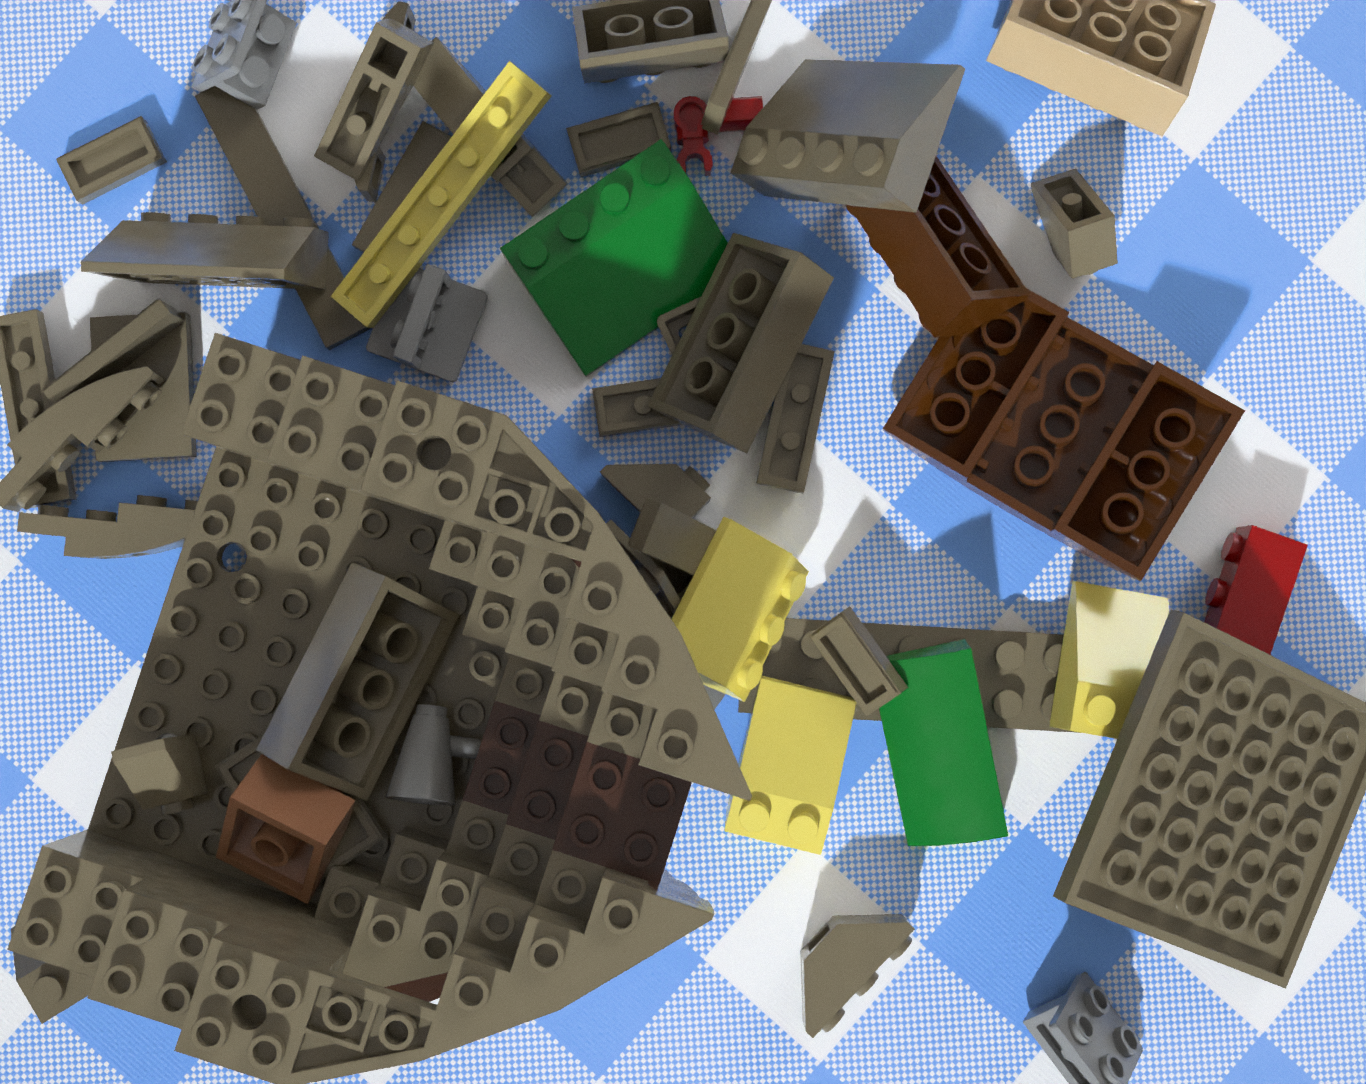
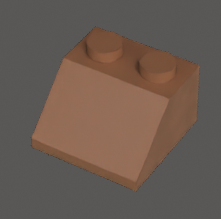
M261 754L229 798L216 858L308 904L347 829L356 800L344 795L336 788L290 771Z

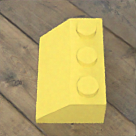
M726 517L722 518L671 620L685 641L703 685L745 702L750 690L755 688L761 679L763 664L772 646L780 640L783 634L784 621L794 601H797L804 592L806 577L809 571L792 553Z

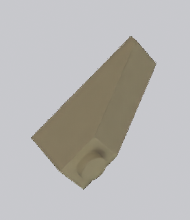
M392 18L376 22L314 157L356 181L360 180L413 88L434 42Z

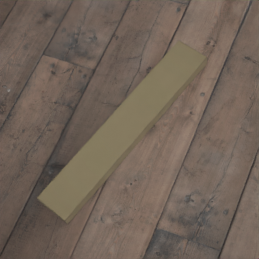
M216 86L195 95L257 217L266 218V225L283 226V218L286 217L307 218L313 220V227L319 228L258 110ZM328 246L326 290H295L325 347L330 351L372 328L364 326L330 297L345 276Z

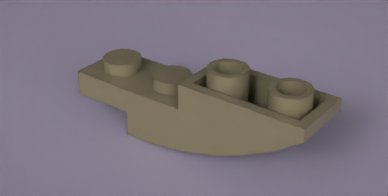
M435 37L432 40L434 44L414 87L454 134L486 90L440 39ZM524 134L521 135L491 174V177L496 182H500L531 217L536 215L568 184Z
M148 366L123 371L97 380L69 394L46 409L27 424L7 444L21 459L0 481V507L19 512L22 508L27 510L35 505L46 491V487L43 485L56 471L60 473L66 470L77 459L80 453L77 448L81 443L98 452L104 447L109 449L116 445L126 434L128 427L125 424L138 410L140 412L146 411L159 398L161 394L159 387L165 379Z
M137 495L136 504L119 502L118 515L115 512L87 509L86 519L68 517L69 508L38 505L37 514L19 512L17 532L66 537L63 556L117 559L158 554L183 547L198 501L185 500L184 509L166 507L167 498Z

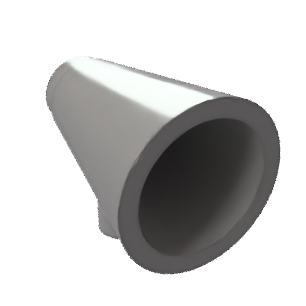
M417 705L416 714L412 717L385 798L419 804L455 805L452 756L476 759L481 740L450 735L449 719L447 718L448 708L436 705Z

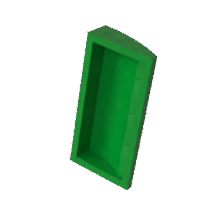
M962 639L887 655L886 657L908 686L905 691L879 708L907 845H954L1009 836L972 649L967 641Z

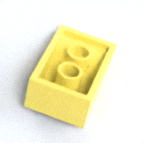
M1072 581L1050 727L1118 738L1168 617L1169 598Z
M761 676L738 763L752 797L751 801L730 795L726 809L725 832L821 855L835 805L856 702L852 697Z

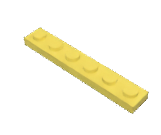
M509 61L330 297L364 326L374 328L552 95Z

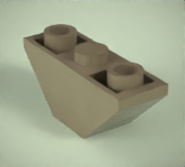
M902 914L834 915L800 950L802 1021L808 1035L814 1038L821 1029L825 1033L832 1030L844 1016L845 1010L842 1007L855 993L859 997L864 995L875 984L879 977V974L876 973L878 968L888 958L894 961L907 950L912 942V938L909 935L915 928Z

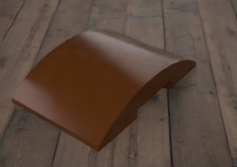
M1029 289L1027 290L1030 296L1023 302L963 335L939 337L882 430L952 479L1011 515L1074 550L1120 573L1142 581L1246 410L1158 361L1153 365L1068 318L1070 312Z

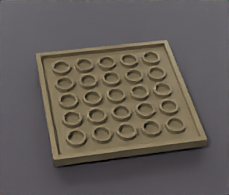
M1171 609L1053 897L1076 908L1286 989L1366 792V702L1184 612Z

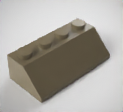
M732 233L647 406L715 441L747 454L834 277L801 252Z
M352 562L256 750L290 771L367 801L459 615L382 574Z

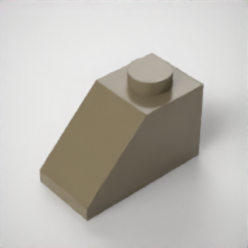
M1076 168L1031 183V191L1052 252L1072 279L1083 275H1091L1098 270L1118 264L1115 215Z
M677 464L605 465L600 471L601 475L639 512H641L645 500L650 498L694 518L711 500V497L705 492L710 487V484L691 466L683 471Z
M195 734L162 738L111 751L115 766L142 810L161 806L162 815L191 809L194 808L192 797L209 793Z

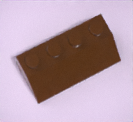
M937 156L935 157L916 213L845 205L849 213L857 218L868 235L869 243L873 250L881 255L894 275L893 279L896 286L907 295L918 312L920 323L926 330L931 332L934 338L963 335L1023 302L1030 296V293Z

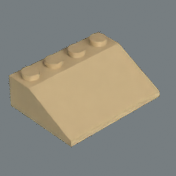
M1011 0L986 61L1001 67L1005 71L1015 73L1052 91H1057L1096 110H1101L1138 128L1163 137L1189 96L1216 3L1209 0Z

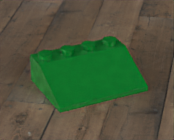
M660 139L506 243L500 250L510 268L580 370L587 377L658 329L657 319L659 316L701 297L728 242L691 180L665 142Z

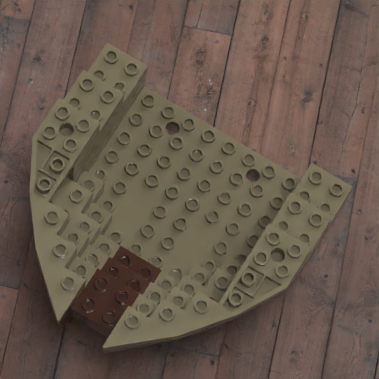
M215 332L181 434L216 446L114 749L115 751L162 739L167 733L175 736L195 734L209 793L192 797L194 808L167 815H162L161 806L142 810L115 766L113 758H111L88 829L42 845L7 950L94 978L87 997L88 999L181 1029L174 1050L176 1052L274 1084H308L420 1062L557 1012L713 920L714 909L710 902L700 898L686 883L676 880L665 869V865L692 782L751 801L752 794L680 631L598 511L507 415L398 380L393 385L303 355L301 360ZM238 543L245 549L247 555L246 562L241 569L232 572L224 566L222 556L226 547L230 544ZM353 562L400 583L453 611L459 617L368 800H363L387 837L344 866L336 864L332 866L328 876L320 881L313 897L307 904L216 858L229 798L232 793L215 766L265 733L342 580ZM417 705H436L448 708L447 718L449 719L450 735L481 740L476 759L452 756L455 805L419 804L385 798L412 717L416 714ZM439 998L438 1004L430 1003Z

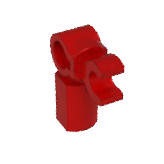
M696 96L684 97L674 107L673 124L676 130V141L678 145L683 146V149L678 154L677 161L686 173L687 161L697 158L704 165V175L710 176L713 169L712 155L704 147V144L709 141V131L702 129L703 125H701L707 104ZM762 96L733 98L719 133L745 131L749 123L763 108Z

